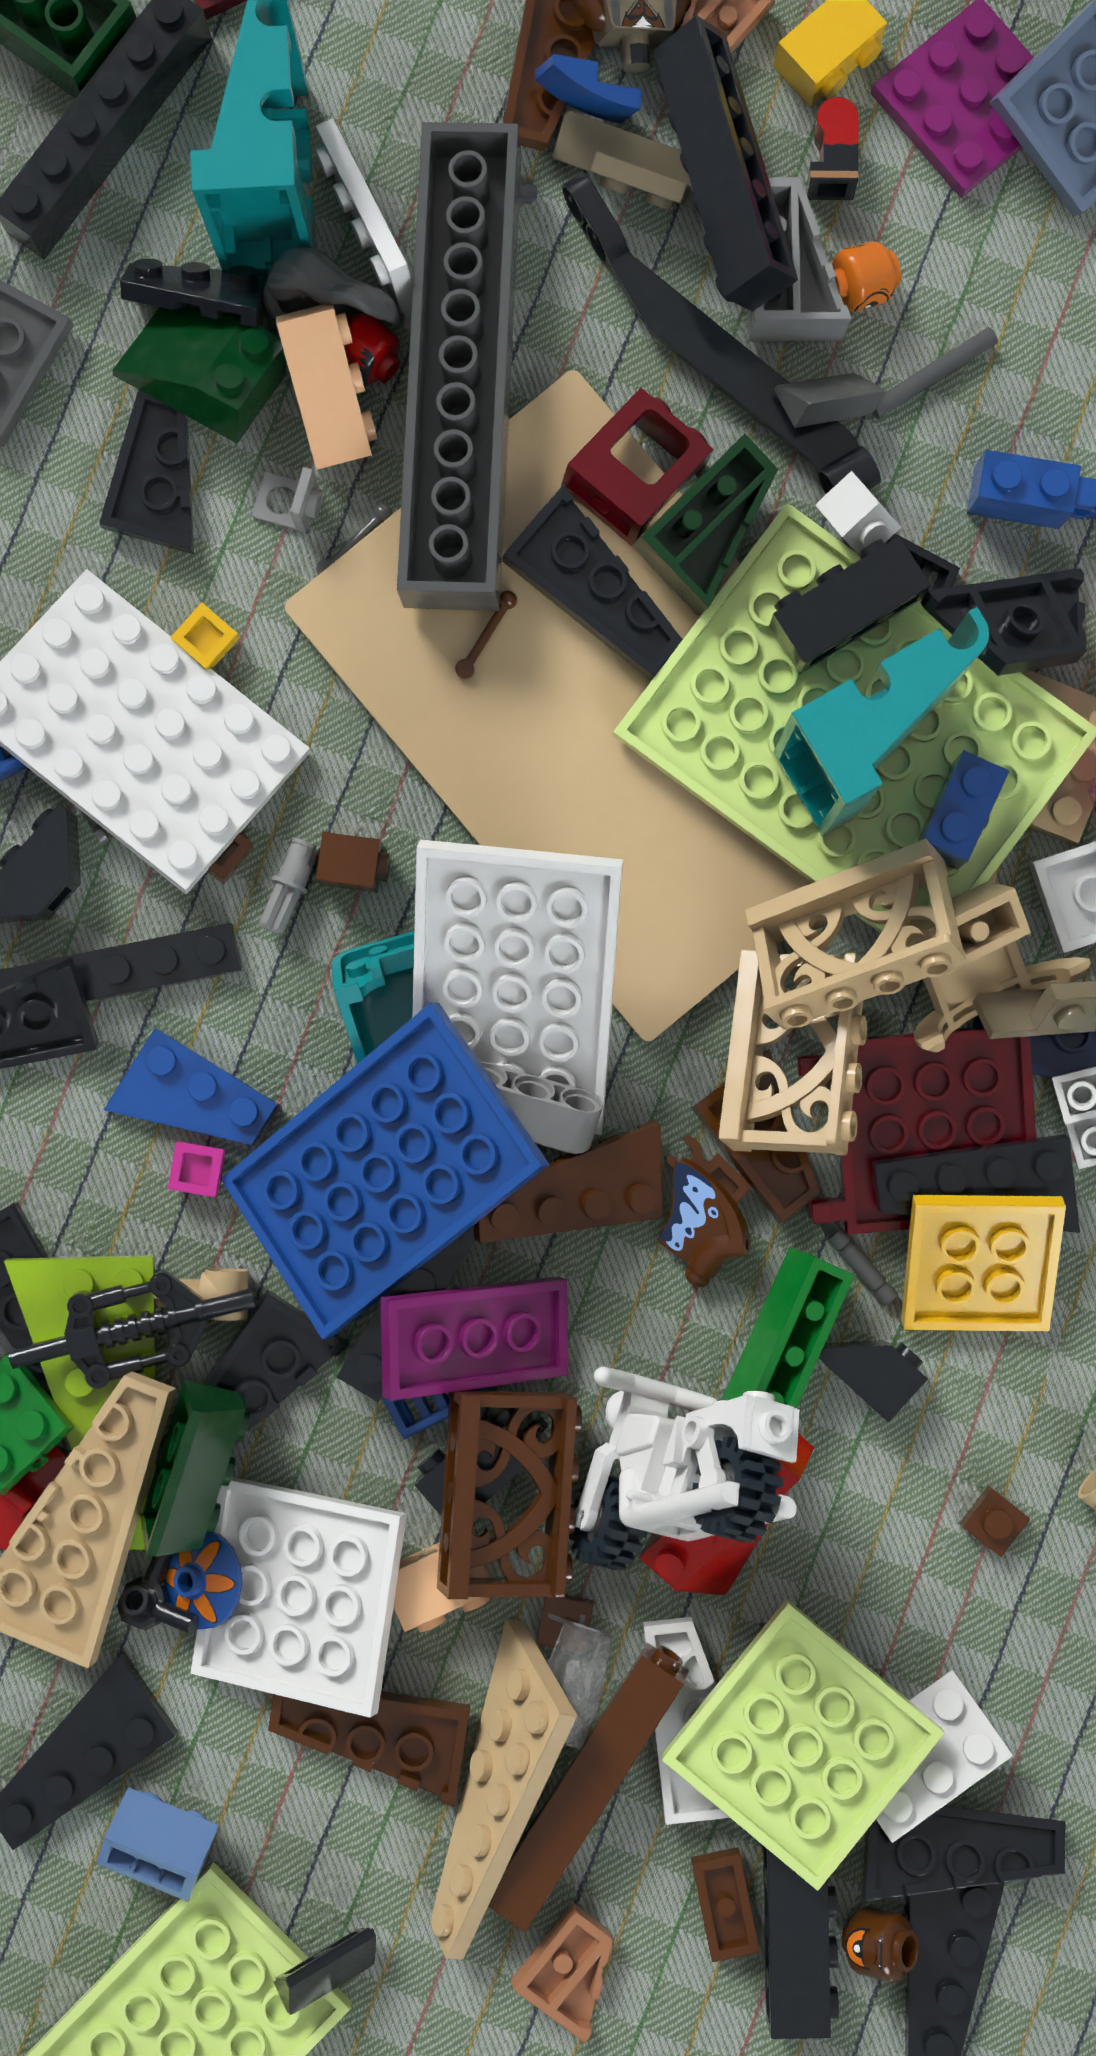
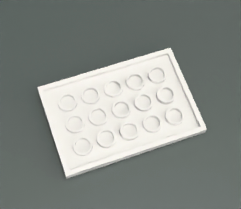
M86 569L0 661V746L184 894H187L207 872L208 868L228 848L233 839L242 832L309 755L310 748L211 668L206 670L170 638L169 634Z
M420 839L416 850L412 1018L429 1003H440L479 1061L492 1063L592 1092L603 1103L602 1112L595 1131L596 1135H602L623 859Z

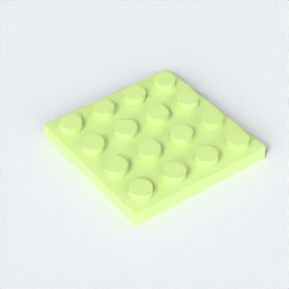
M786 1599L661 1753V1760L818 1891L945 1732L941 1726Z

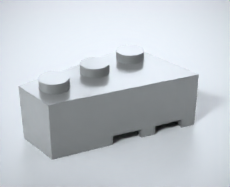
M768 177L798 281L753 312L748 310L749 342L843 341L852 318L847 305H844L835 282L836 274L832 263H828L820 241L821 233L800 177Z

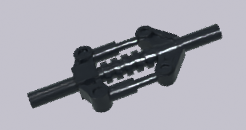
M167 1271L155 1273L149 1282L123 1288V1285H118L91 1293L85 1290L78 1291L67 1303L69 1316L64 1332L65 1336L10 1349L8 1351L10 1365L12 1369L70 1355L71 1361L85 1374L87 1384L95 1389L102 1388L109 1381L122 1378L132 1371L142 1373L144 1368L166 1362L176 1367H182L190 1361L208 1319L256 1307L255 1296L252 1288L203 1300L199 1294ZM147 1293L154 1294L167 1307V1310H163L162 1307L156 1308L154 1313L151 1314L149 1311L141 1312L140 1317H137L136 1314L129 1315L127 1320H124L123 1317L114 1319L112 1324L110 1321L101 1322L100 1327H98L95 1317V1310L126 1303L127 1298ZM168 1329L173 1330L174 1337L168 1350L145 1357H141L138 1354L108 1362L103 1350V1346L109 1349L115 1347L117 1342L120 1345L129 1343V1339L136 1342L142 1340V1336L148 1339L155 1337L156 1332L159 1335L168 1333Z

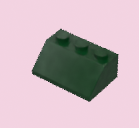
M184 1379L140 1517L146 1555L158 1557L201 1549L206 1532L213 1533L215 1531L221 1509L220 1503H216L221 1486L228 1487L231 1482L235 1468V1457H231L235 1441L236 1439L241 1441L244 1439L250 1421V1412L246 1411L241 1393Z

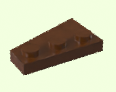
M770 1049L763 1052L762 1057H766L774 1062ZM763 1075L760 1078L759 1090H766L771 1084L774 1088V1095L778 1094L779 1088L774 1075ZM724 1082L695 1104L692 1110L745 1180L752 1186L754 1192L776 1221L783 1223L820 1194L806 1152L732 1151L718 1138L725 1088ZM782 1114L764 1121L755 1122L754 1130L788 1132L784 1125Z

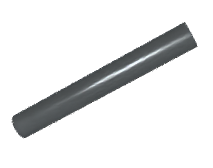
M987 327L886 391L873 412L874 417L880 419L996 345L998 340L994 331Z

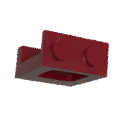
M640 388L567 464L561 486L564 484L576 500L632 546L647 531L649 523L680 489L694 475L699 477L704 472L714 449L698 430L687 427L675 417L663 400L658 397H652L644 389ZM634 424L677 459L668 471L654 484L643 482L611 453L614 445Z

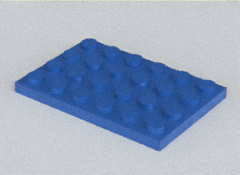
M431 1002L224 1175L221 1181L323 1340L332 1338L550 1164L440 1003Z

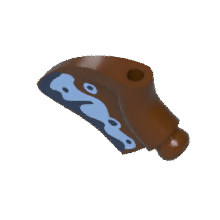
M681 1158L674 1167L673 1204L670 1218L657 1241L687 1262L688 1267L685 1271V1277L690 1284L696 1287H705L709 1284L710 1278H714L728 1259L749 1256L751 1248L750 1234L740 1208L726 1189L696 1163L687 1158Z

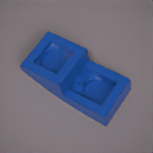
M553 54L535 70V81L562 102L588 115L621 124L641 109V89L598 82V62Z

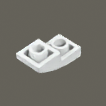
M1096 1066L1052 1077L1079 1169L1096 1165Z

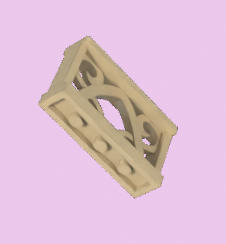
M927 838L745 909L748 927L753 932L764 995V1012L781 1028H800L806 1026L812 1019L834 1011L850 1010L858 1002L880 994H894L902 990L905 985L927 977L943 976L949 973L952 968L967 962L946 879L949 877L946 863ZM927 886L932 907L916 906L918 889ZM885 902L882 904L883 908L892 909L891 911H875L872 907ZM859 912L862 917L872 923L886 924L874 945L858 963L841 960L821 951L838 935L844 917ZM923 919L935 924L936 934L934 938L909 946L916 937L926 938L917 927L909 926L911 920ZM828 924L822 933H820L818 930H813ZM786 940L794 952L780 962L777 943ZM806 961L807 963L797 970L794 983L798 986L803 980L809 978L812 980L811 983L785 992L784 983L788 974L798 964Z
M741 950L718 1138L732 1151L772 1150L847 1155L849 1141H854L857 1134V1116L855 1111H852L854 1093H859L862 1086V1068L860 1063H857L859 1045H864L867 1037L866 1017L862 1016L863 1001L858 1002L850 1010L834 1011L812 1019L808 1025L815 1031L826 1052L804 1077L790 1086L783 1070L775 1062L762 1056L764 1046L781 1041L793 1028L783 1029L778 1026L775 1029H769L766 1027L767 1014L763 1008L764 995L756 951ZM857 953L830 955L855 963L861 960ZM779 954L780 962L790 954ZM803 961L798 964L788 975H795L797 970L807 962ZM810 978L803 980L796 989L810 984L812 980ZM785 987V992L792 991ZM838 1019L837 1033L828 1021ZM763 1075H774L779 1088L778 1094L774 1095V1088L771 1084L768 1089L759 1090L760 1078ZM832 1078L831 1091H830L828 1088H825L824 1086H825V1085L829 1082V1080ZM819 1103L827 1104L829 1109L828 1121L820 1130L806 1132L797 1126L793 1115L794 1108L800 1105L803 1113L808 1118L815 1120L812 1115L814 1106ZM782 1114L783 1122L788 1132L754 1130L755 1122L764 1121Z

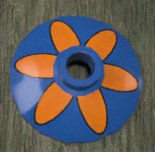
M206 1532L201 1549L174 1553L164 1578V1586L168 1594L169 1603L199 1616L198 1630L215 1628L228 1620L239 1603L243 1585L241 1564L233 1546L221 1534L216 1532Z

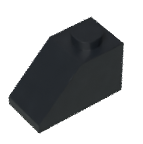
M884 1340L825 1343L818 1358L888 1423L928 1380L918 1370L923 1361L902 1342L896 1349Z

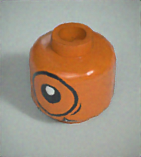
M870 241L844 248L836 253L832 261L836 274L835 282L843 304L847 305L850 312L873 308L890 301L901 281V268L896 254L892 250H888L880 242Z

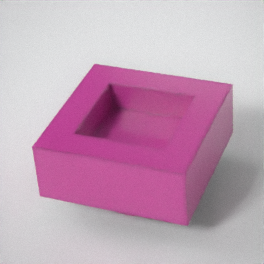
M176 1141L167 1189L218 1197L227 1149Z

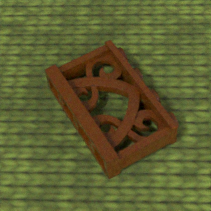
M474 1390L449 1392L437 1589L447 1599H468V1597H565L566 1584H570L573 1575L572 1557L568 1553L569 1534L574 1533L576 1525V1511L574 1505L571 1504L572 1484H576L579 1477V1461L577 1455L574 1454L575 1435H579L582 1427V1411L580 1406L577 1405L575 1397L564 1392ZM481 1407L515 1408L509 1418L506 1430L480 1419ZM539 1410L546 1412L552 1420L551 1436L547 1441L539 1442L536 1439V1431L541 1426L540 1424L530 1426L525 1431L522 1441L516 1437L522 1420L528 1414ZM495 1444L500 1446L498 1456L493 1465L488 1469H480L477 1465V1455L481 1451H488L490 1457L493 1458ZM510 1455H512L527 1471L539 1493L526 1512L505 1530L498 1513L485 1502L475 1499V1487L486 1485L495 1480L503 1472ZM549 1457V1471L541 1459ZM480 1517H487L492 1525L494 1538L490 1539L487 1528H485L482 1534L474 1535V1521ZM544 1521L545 1533L541 1530H538V1528L542 1525ZM533 1546H541L543 1549L542 1568L536 1574L529 1577L517 1574L512 1568L509 1552L516 1548L518 1556L525 1562L532 1564L528 1558L529 1550ZM498 1559L501 1571L505 1577L470 1578V1569Z

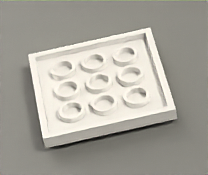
M232 1477L229 1486H221L216 1503H220L221 1509L214 1532L221 1534L233 1546L241 1564L243 1585L240 1600L231 1617L215 1628L197 1629L191 1674L371 1718L378 1713L407 1513Z

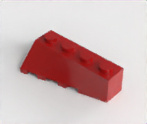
M799 1433L796 1462L790 1463L774 1459L780 1461L782 1468L776 1476L783 1478V1487L776 1489V1495L786 1496L790 1488L801 1479L814 1447ZM651 1533L639 1559L675 1591L726 1595L761 1536L756 1535V1541L751 1543L745 1541L744 1543L716 1535L693 1541H683Z

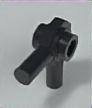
M173 1554L153 1556L145 1576H140L126 1584L117 1604L122 1622L145 1631L162 1622L188 1634L195 1632L199 1624V1616L170 1604L166 1588L162 1585Z

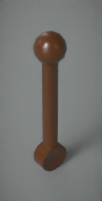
M507 590L500 594V611L494 612L467 658L461 659L456 663L455 671L459 678L469 679L474 675L475 668L473 664L507 609L514 608L517 603V596L514 592Z

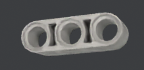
M479 1061L536 1144L574 1154L584 1153L590 1149L603 1108V1103L598 1096L584 1089Z

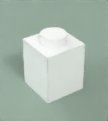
M852 471L815 504L841 537L857 553L876 540L883 539L884 543H886L901 528L898 522Z

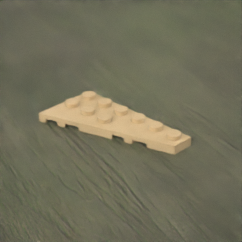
M133 1371L122 1377L93 1419V1425L80 1444L73 1448L64 1461V1467L55 1480L48 1484L10 1539V1545L0 1558L1 1633L85 1668H90L97 1662L177 1388Z
M508 1618L505 1620L430 1920L432 1931L437 1937L446 1959H464L578 1716L523 1620Z

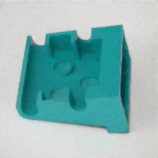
M247 0L211 149L190 150L192 192L222 270H229L233 266L246 265L256 268L257 272L268 273L273 263L287 249L295 246L316 249L314 207L311 196H306L303 183L313 182L309 117L306 108L282 109V107H294L295 96H309L308 84L288 0Z
M978 607L966 614L948 641L939 628L881 661L875 671L885 688L868 698L863 696L851 678L791 713L773 754L822 837L858 816L883 784L876 769L949 695L984 650L989 639V628Z

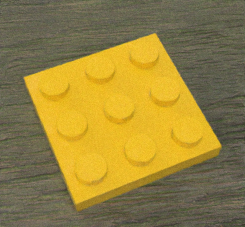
M913 1195L901 1314L903 1329L1049 1331L1066 1205L1062 1196Z

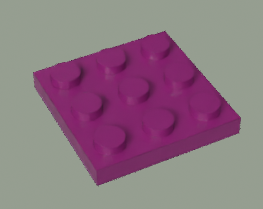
M975 0L874 83L870 94L962 199L1023 148L989 102L1034 57L984 0Z

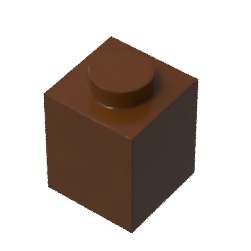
M322 832L316 880L322 886L378 893L379 881L387 882L391 855L390 853L383 852L384 845L380 839Z

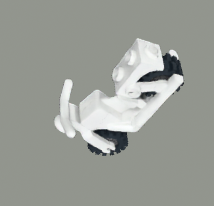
M604 1366L595 1370L593 1377L595 1383L602 1387L619 1390V1392L614 1393L610 1397L605 1409L606 1420L612 1430L610 1441L595 1449L585 1485L580 1489L581 1498H576L574 1502L576 1525L574 1533L569 1534V1540L574 1541L571 1550L572 1553L577 1554L575 1558L578 1561L616 1571L626 1569V1564L631 1565L635 1561L633 1552L640 1553L643 1545L639 1540L640 1537L646 1538L647 1532L683 1541H693L716 1535L744 1543L745 1541L751 1543L756 1541V1535L763 1536L767 1532L765 1524H772L773 1522L790 1519L795 1516L797 1511L795 1501L788 1496L776 1495V1489L783 1487V1478L776 1476L782 1468L780 1461L774 1459L790 1463L796 1462L799 1409L775 1402L773 1394L763 1391H747L743 1393V1396L727 1401H718L713 1397L637 1374ZM669 1404L692 1411L687 1413L686 1417L677 1415L675 1420L667 1418ZM615 1459L620 1460L622 1472L619 1478L609 1475Z

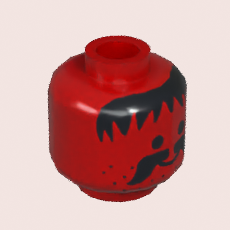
M365 312L358 315L353 313L347 314L346 318L353 343L343 345L348 364L358 362L364 386H369L378 380L386 383L394 376L401 364V361L397 358L400 349L399 337L372 315H368Z

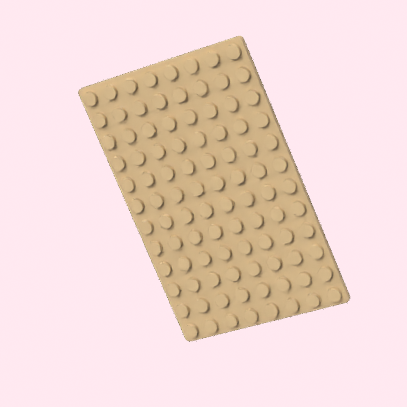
M570 370L509 419L502 557L506 550L561 488L567 464L615 415L578 371ZM629 431L611 449L612 455L646 484H654L664 475V472ZM680 491L653 518L647 530L682 496ZM574 498L573 502L583 515L589 517L600 531V537L615 556L618 555L628 567L629 575L639 588L647 592L680 637L684 639L703 612L697 615L631 545ZM400 508L288 599L285 603V611L479 845L623 859L612 1005L641 1040L645 1042L653 1041L739 969L741 950L756 951L753 932L748 927L745 909L809 885L812 882L613 736V731L651 681L503 562L500 594L507 590L514 592L517 596V603L514 608L507 609L473 664L475 668L474 675L469 679L459 678L455 671L456 663L461 659L467 658L495 611L403 608L397 592ZM735 557L730 567L727 568L715 592L716 595L740 565V562Z

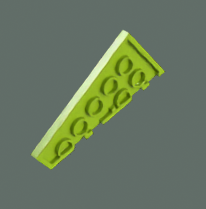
M155 1255L10 1258L4 1260L33 1344L65 1336L64 1332L69 1316L67 1303L76 1292L85 1290L91 1293L118 1285H123V1288L149 1282L155 1274ZM147 1293L127 1298L126 1303L95 1310L98 1327L101 1326V1322L110 1321L112 1324L114 1319L123 1317L124 1320H127V1316L133 1314L140 1317L141 1312L149 1311L150 1314L154 1313V1294ZM156 1333L155 1337L147 1339L145 1336H142V1340L136 1342L129 1339V1343L120 1345L117 1342L115 1347L109 1349L103 1346L108 1362L138 1354L141 1357L156 1354ZM70 1355L40 1362L54 1402L75 1426L66 1435L71 1450H73L93 1425V1419L122 1378L111 1380L102 1388H92L87 1384L85 1374L71 1361ZM156 1365L144 1368V1372L138 1374L156 1380ZM157 1457L130 1550H146L140 1517L158 1463Z

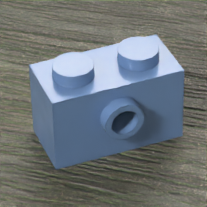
M128 1787L103 1838L96 1864L188 1902L210 1853L219 1825L209 1821L199 1812L184 1811L163 1802L160 1797L153 1793L139 1792Z

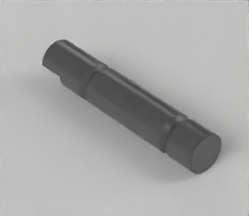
M837 1221L824 1223L820 1226L827 1234L828 1242L836 1251H840L839 1255L869 1290L874 1292V1296L883 1306H886L897 1297L898 1293L889 1282H885L884 1276L855 1242H851V1238Z

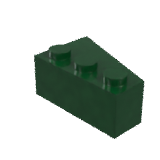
M745 433L632 545L697 615L710 607L716 595L715 592L727 568L730 567L737 553L736 551L778 471V468Z

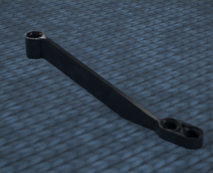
M581 173L562 184V193L572 215L600 260L611 270L626 297L652 336L813 465L818 473V478L825 494L851 471L869 490L881 483L879 469L871 454L865 447L859 446L852 432L838 421L797 428L793 426L774 391L777 385L790 382L630 253L622 230L593 182L585 173Z

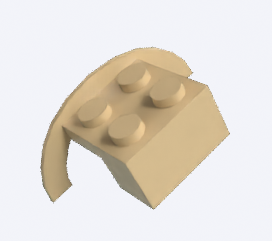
M985 882L951 900L967 962L952 968L949 973L943 976L924 978L935 1010L918 1024L914 1032L915 1043L922 1049L937 1053L945 1049V1041L954 1030L978 1015L973 1004L977 994L1046 989L1049 984L1076 982L1091 964L1090 959L1080 957L1061 958L1025 967L1016 940L1030 934L1031 931L1015 887ZM923 919L911 920L909 926L917 927L926 937L914 938L910 943L911 946L935 937L936 926L933 922Z

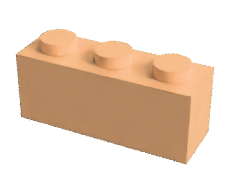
M323 304L276 316L278 332L316 470L372 456L369 441L377 440L378 438L371 411L361 413L356 396L358 393L365 392L358 362L348 364L343 346L353 343L346 314L335 315L333 304Z

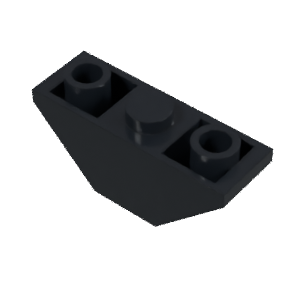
M58 804L54 810L49 808L41 813L31 827L34 831L33 834L22 846L19 844L13 846L2 857L0 861V867H2L0 870V923L50 920L81 885L77 817L62 805Z

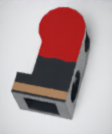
M834 97L823 102L818 109L813 138L815 145L820 150V162H810L806 186L808 200L854 199L858 183L859 116L857 108L851 101L846 98Z

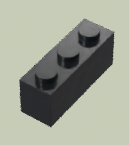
M900 536L886 544L883 539L876 540L858 553L859 561L846 569H843L840 564L830 568L816 579L817 587L803 595L799 590H796L774 605L776 612L772 615L769 627L799 674L924 598L931 584Z

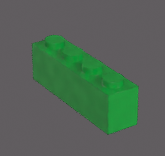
M789 1247L722 1400L727 1401L743 1396V1393L747 1391H763L773 1394L775 1402L797 1408L855 1275L813 1255Z

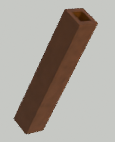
M648 1642L646 1643L513 1852L488 1907L526 1933L683 1687L689 1670L682 1666L683 1660L669 1648L662 1645L655 1648Z

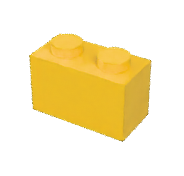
M826 0L778 42L773 67L811 107L823 96L827 99L833 97L846 83L847 75L857 66L864 69L877 58L883 49L881 41L887 21L867 0Z

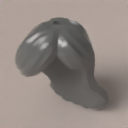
M295 246L284 251L269 270L263 290V301L269 315L275 321L276 316L323 304H333L335 315L342 313L358 315L365 312L375 318L385 319L394 325L401 324L405 320L404 314L398 310L393 298L384 290L350 277L329 256L313 248Z

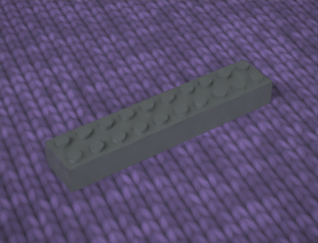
M422 122L397 592L403 608L500 611L522 158L518 124Z

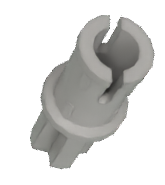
M299 838L292 839L278 875H273L271 878L275 886L259 921L261 927L276 934H281L285 930L299 895L306 896L308 892L305 886L319 856L320 848Z

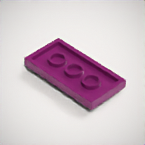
M556 1276L381 1297L382 1396L393 1401L567 1376V1279Z

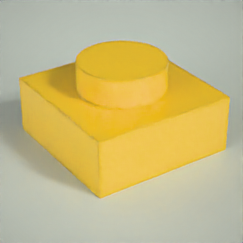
M201 602L170 638L208 670L209 668L213 669L240 639V636Z

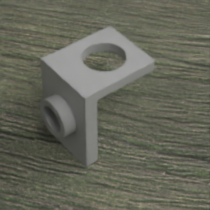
M303 467L299 481L265 472L253 508V518L307 533L311 518L316 519L318 517L323 500V491L319 488L313 469ZM279 488L287 489L294 495L290 511L284 514L272 512L267 504L271 492Z

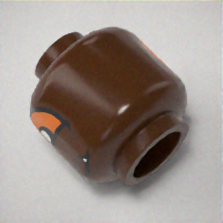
M865 1907L854 1914L851 1921L845 1925L842 1931V1948L846 1952L849 1966L859 1975L886 1982H897L907 1972L913 1970L917 1963L919 1940L910 1922L901 1914Z

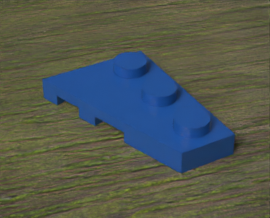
M154 1028L104 1110L254 1145L279 1104L161 1030Z

